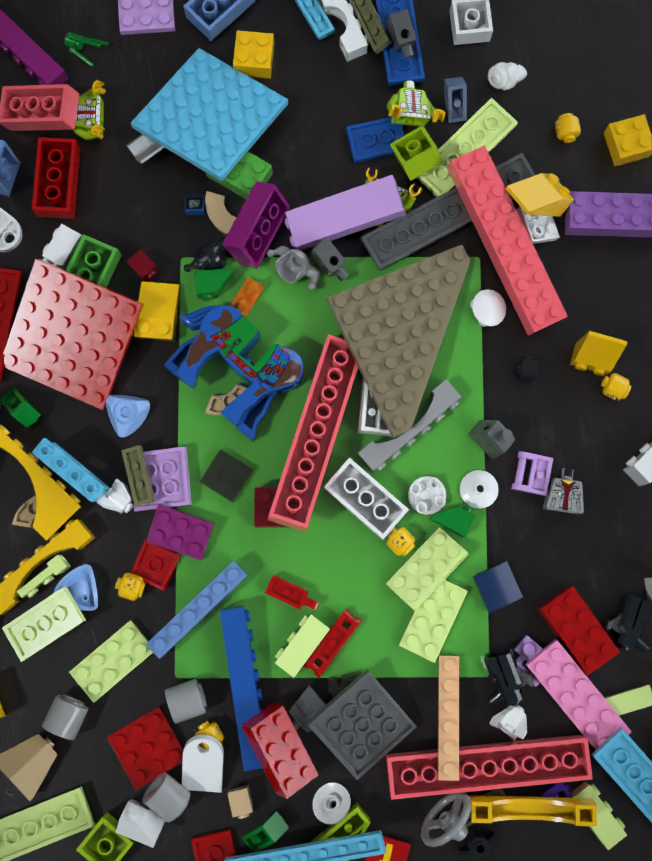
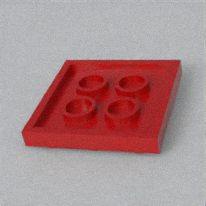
M161 706L107 737L135 790L156 779L161 773L168 772L183 763L184 748Z

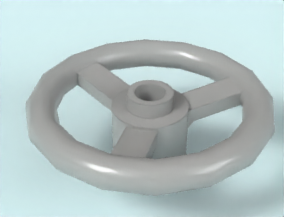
M467 793L448 794L429 811L421 828V839L426 846L437 847L444 845L451 839L461 841L467 836L468 828L466 827V822L472 809L471 798ZM454 801L451 810L444 811L439 819L434 820L436 815L446 805ZM463 802V810L460 817H458V811ZM441 828L445 832V834L437 838L429 837V830Z

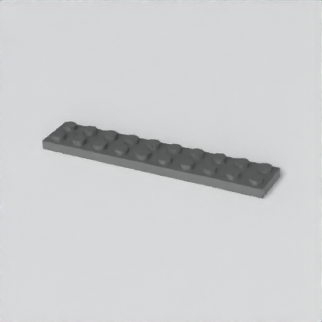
M523 153L496 166L505 188L508 185L535 176ZM454 188L406 213L405 216L396 218L362 236L361 241L377 269L381 271L473 221L457 188Z

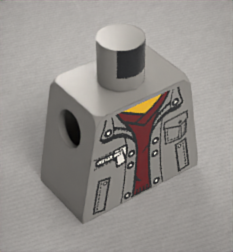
M562 468L561 479H551L543 509L583 514L582 482L572 480L573 469Z

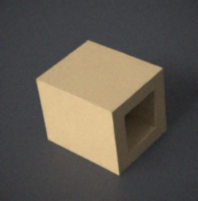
M249 785L229 789L227 794L232 816H238V819L249 817L254 809Z

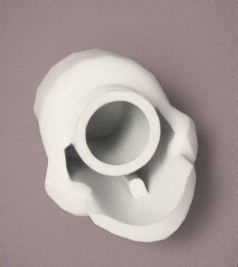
M499 62L492 66L488 72L490 84L494 88L504 91L515 87L518 82L527 76V71L523 66L512 62Z

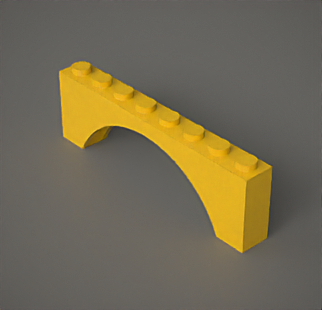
M0 425V448L14 456L23 465L32 480L37 501L36 515L32 527L47 541L81 507L78 504L80 500L73 493L69 496L64 491L66 486L59 480L55 482L50 477L52 473L45 466L39 467L36 464L38 459L32 453L26 454L22 450L24 446L17 439L12 440L7 435L10 432L3 425Z

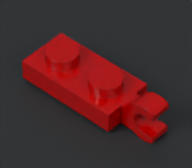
M275 575L272 576L265 591L266 594L300 610L303 605L316 610L319 602L307 597L309 591Z

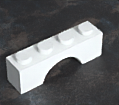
M318 0L326 15L340 18L346 26L344 34L340 37V48L347 62L366 54L369 41L367 36L361 32L359 20L353 16L352 5L347 3L346 0Z

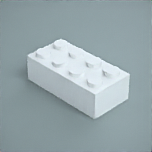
M351 458L343 464L324 486L326 492L381 540L388 535L409 510Z

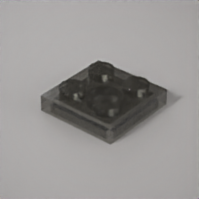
M220 449L200 480V483L234 502L253 469Z

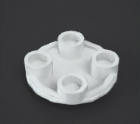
M482 290L470 302L474 316L483 327L498 325L506 315L505 301L494 290Z
M420 477L409 488V503L418 513L425 515L434 514L446 503V489L435 477Z

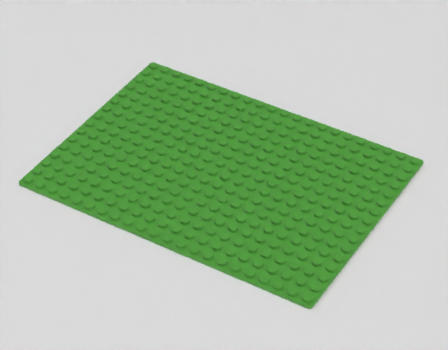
M194 257L182 258L180 266V315L194 312L206 306H230L249 277L263 285L264 290L246 317L259 330L261 340L248 353L247 357L255 365L275 343L294 350L300 356L304 373L301 383L295 389L275 397L266 417L257 429L256 439L253 442L224 416H214L205 413L211 395H225L232 391L236 384L247 388L251 386L237 376L220 355L213 357L203 366L198 376L197 386L193 390L182 380H179L178 447H187L192 505L178 506L177 510L214 522V526L203 559L198 560L181 554L177 563L176 615L233 561H236L246 571L248 576L175 645V677L230 678L220 610L245 605V609L250 612L251 621L248 622V629H252L254 641H251V649L256 651L257 661L253 662L254 669L259 671V678H293L275 664L277 660L275 655L281 647L285 649L288 646L289 642L286 640L293 631L295 633L299 631L301 626L298 624L305 615L309 617L312 614L331 629L345 609L349 610L353 617L361 619V622L320 678H357L366 669L375 678L438 677L439 656H459V677H488L489 672L484 662L485 654L489 652L488 611L472 577L487 570L486 508H472L463 501L460 495V483L465 475L475 470L485 471V452L468 434L479 420H484L482 326L474 316L470 306L471 300L481 291L480 258L469 257L470 264L412 428L427 412L432 400L430 393L446 379L462 396L458 400L460 404L452 411L447 409L444 412L446 415L438 423L434 420L429 425L431 428L425 434L421 435L419 433L414 437L416 441L408 448L406 445L400 449L402 452L394 460L390 457L385 462L387 465L381 471L377 472L375 470L372 473L358 457V453L372 441L375 444L383 443L403 434L392 438L390 436L357 433L362 374L358 368L306 532L293 528H255L254 491L255 487H278L327 336L329 334L344 339L326 299L429 257H405L381 271L377 269L371 257H344L346 263L342 267L349 275L343 281H340L335 274L328 277L314 260L308 257L309 264L320 271L316 289L313 291L308 289V284L311 283V279L304 276L291 284L285 282L278 275L275 262L280 257H263L257 269L239 265L233 257H227V262L223 269L232 268L234 277L217 297L207 301L201 300V298L198 299L194 275L195 271L205 270L192 269L190 272H185V264H191ZM329 261L331 265L335 266L333 261ZM180 321L179 347L184 342L195 337L199 330L192 331ZM349 458L409 509L394 526L397 530L401 527L406 528L415 538V547L405 557L403 555H395L386 545L389 539L388 536L381 540L324 490V486ZM425 476L435 477L446 489V503L434 514L456 507L462 508V506L473 510L472 514L476 515L466 537H462L429 520L430 516L434 514H421L412 508L409 503L408 492L415 480ZM478 485L477 491L483 492V487ZM440 527L469 554L445 580L468 592L434 663L399 646L414 610L392 591L386 583ZM275 575L309 591L307 597L319 602L316 610L305 605L300 610L266 594L265 591L272 576ZM345 620L342 623V626L346 629L351 625ZM318 657L314 661L319 666L323 663ZM302 666L294 678L318 677L314 675L315 672L310 668L306 669Z

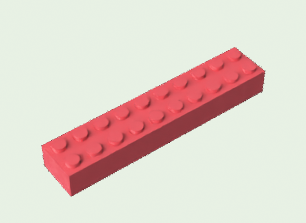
M485 145L451 160L446 168L527 335L529 336L568 317Z
M329 334L327 336L267 519L268 521L302 532H306L358 369L345 339Z
M582 734L459 747V781L438 780V749L386 754L391 800L593 779L588 738Z

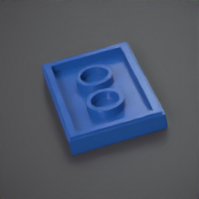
M392 117L347 126L346 133L354 163L395 155L390 144L405 136L402 124H392Z

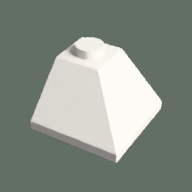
M131 799L127 802L121 814L116 833L153 848L165 821L143 803Z

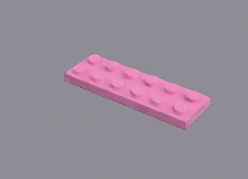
M554 639L525 664L582 735L588 738V742L595 750L620 727L628 735L632 732L558 640Z

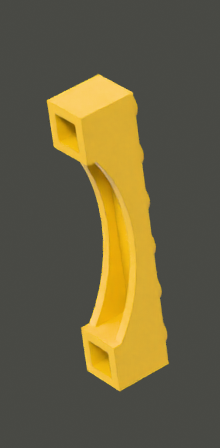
M70 520L64 526L66 529L61 533L57 532L52 535L47 545L38 547L34 551V556L30 559H24L15 572L12 570L4 576L5 580L0 584V615L6 614L20 602L17 591L23 587L28 577L41 563L67 549L75 548L76 550H81L96 538L81 520Z
M470 795L472 807L470 812L471 823H492L504 820H546L570 823L576 826H597V805L593 798Z

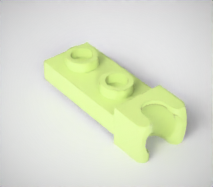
M57 555L47 563L48 567L17 591L20 597H33L39 592L38 588L43 584L46 586L55 579L54 575H61L71 566L64 556Z

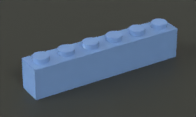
M233 561L146 645L159 659L165 656L248 576L246 571L236 561Z

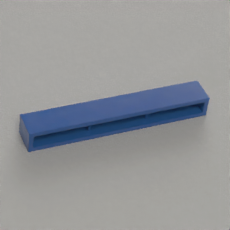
M245 605L223 608L220 610L243 769L244 771L261 769L263 767L241 727L243 723L264 709L260 708V701L263 700L262 691L257 688L256 682L260 681L259 671L254 669L253 662L257 661L256 651L251 649V641H254L252 629H248V622L251 621L250 612L245 609Z

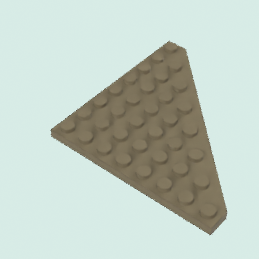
M463 245L342 291L326 299L392 438L410 431L470 264V259Z

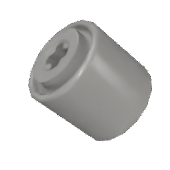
M196 679L165 689L166 701L175 724L207 712L206 697L201 684H198Z
M56 695L42 727L59 737L75 740L88 712V708L78 699L67 695Z
M163 772L150 784L142 798V803L165 822H171L178 818L187 807L190 792L169 774Z

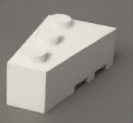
M362 376L357 433L392 437Z

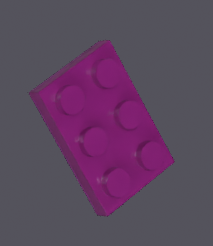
M158 504L147 542L202 560L214 522Z

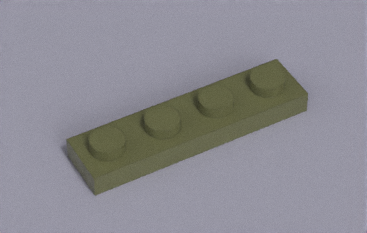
M349 0L374 52L378 54L390 45L392 41L372 1Z

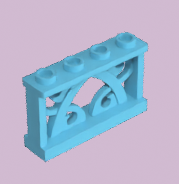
M44 438L32 451L37 458L89 501L98 502L109 491V486L57 443H51L48 439Z

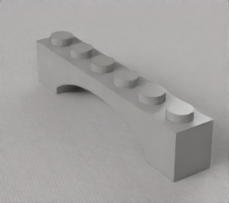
M447 379L430 393L432 400L427 412L410 431L387 442L375 444L372 441L358 453V457L372 473L375 470L377 472L381 471L387 465L385 462L390 457L394 460L402 453L400 449L406 445L408 448L416 441L414 437L419 433L421 435L425 434L431 428L429 425L434 420L438 423L446 416L444 412L447 409L452 411L460 404L458 400L462 396Z

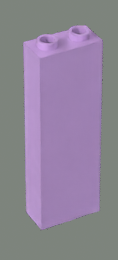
M393 175L287 211L285 212L287 218L284 220L287 229H290L292 234L289 237L291 245L302 251L317 246L326 237L332 241L405 216L406 214L396 180Z

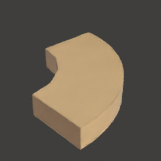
M206 191L205 206L211 222L219 231L228 234L236 217L226 210L224 205L225 196Z
M236 384L233 390L225 395H211L205 413L223 416L221 411L243 393L247 387Z
M36 495L20 506L14 516L12 525L33 528L37 507Z

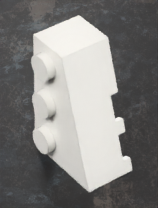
M652 442L643 445L639 449L641 453L637 457L632 456L625 463L627 466L623 469L638 486L652 482Z

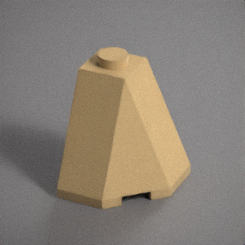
M39 734L0 754V770L29 801L34 798L57 756V753L53 750L54 743L48 737L43 739Z

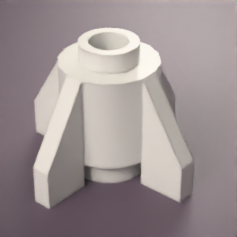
M118 479L115 480L106 495L97 502L102 507L117 511L120 514L128 513L134 506L128 486Z
M517 704L509 705L506 709L493 716L489 723L498 729L500 728L514 741L517 737L524 739L527 734L525 710Z

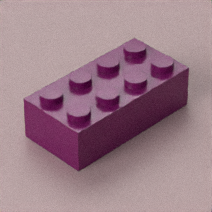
M256 181L222 243L239 265L254 269L258 268L286 216L285 212L290 208L275 184Z

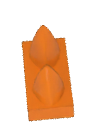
M248 277L230 306L236 308L247 317L263 292L264 286Z

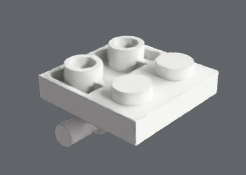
M521 207L516 209L532 244L555 241L560 238L553 216L527 215Z

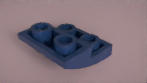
M507 561L472 576L488 613L523 598Z

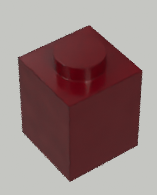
M141 249L127 261L130 268L144 282L152 280L157 275L158 268L156 264Z

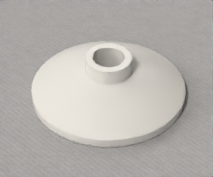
M475 470L465 475L462 479L460 495L468 506L476 509L486 508L496 500L498 484L490 473ZM478 485L483 487V492L477 491Z
M338 783L323 785L318 789L313 798V812L317 819L325 824L338 823L348 814L351 805L347 789ZM336 802L335 808H332V804Z

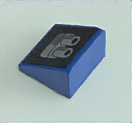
M204 196L185 197L186 216L205 215Z

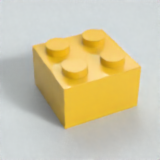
M237 30L233 69L249 77L271 79L274 34Z
M645 114L610 123L604 131L614 166L648 158L652 155V135Z

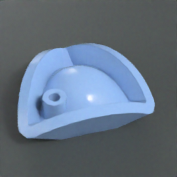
M127 395L108 396L106 400L107 412L112 426L119 437L124 438L131 435L142 425L150 410L148 400Z
M88 564L79 566L69 572L55 587L54 593L67 586L80 610L93 611L98 607L95 577L92 567Z

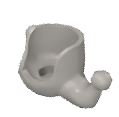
M280 246L274 250L269 249L267 251V256L270 258L274 257V255L281 256L275 262V268L278 275L285 282L292 284L305 276L311 279L308 289L311 291L316 289L320 271L309 264L308 257L304 252L290 249L286 246Z

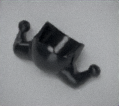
M227 233L217 243H207L199 247L195 251L193 262L185 264L184 271L190 272L192 269H223L227 262V249L222 243Z

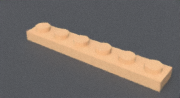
M439 656L438 780L459 781V656Z

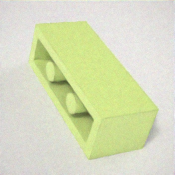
M312 614L309 617L306 615L298 624L301 626L297 633L293 631L286 640L289 642L288 646L285 649L281 647L275 655V658H277L275 664L293 678L330 630L328 626Z
M584 781L570 792L573 798H593L597 805V826L589 827L606 849H611L627 836L623 830L625 825L618 817H613L611 814L613 809L606 801H601L599 798L601 793L594 784L589 785Z

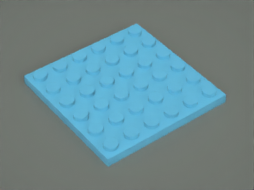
M198 48L131 122V126L222 182L288 105V99Z

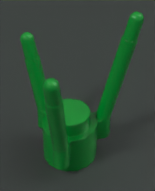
M72 32L67 33L64 44L69 47V52L78 56L91 67H93V63L77 50H81L84 43L100 47V45L109 46L108 42L84 37Z

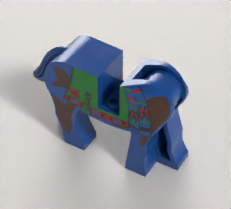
M206 306L194 312L181 314L179 317L180 321L192 331L199 330V333L192 339L184 342L164 366L193 390L197 386L198 376L203 366L213 357L220 355L237 376L251 385L221 411V414L253 442L256 439L257 429L266 417L275 397L295 389L301 383L304 370L300 356L294 350L274 343L260 360L253 365V361L247 355L261 340L260 332L234 307Z

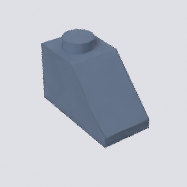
M463 77L444 79V97L448 122L467 121V84Z

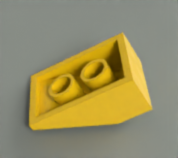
M541 173L508 185L505 188L527 215L561 217L574 201L570 191L559 183V178L552 173Z
M141 282L138 301L144 305L134 329V337L176 341L179 284Z
M588 331L576 342L570 365H574L576 369L586 371V369L591 370L599 376L607 375L614 368L628 341Z

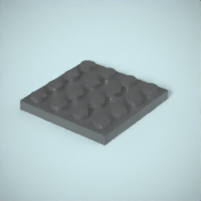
M368 669L306 722L311 730L357 780L417 727Z

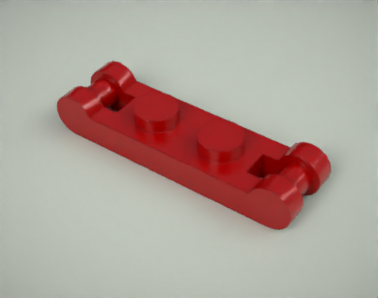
M345 609L303 666L306 669L310 668L315 672L314 675L320 678L360 624L361 619L353 617L350 611ZM344 620L351 624L348 629L342 626ZM317 657L323 661L321 666L314 662Z

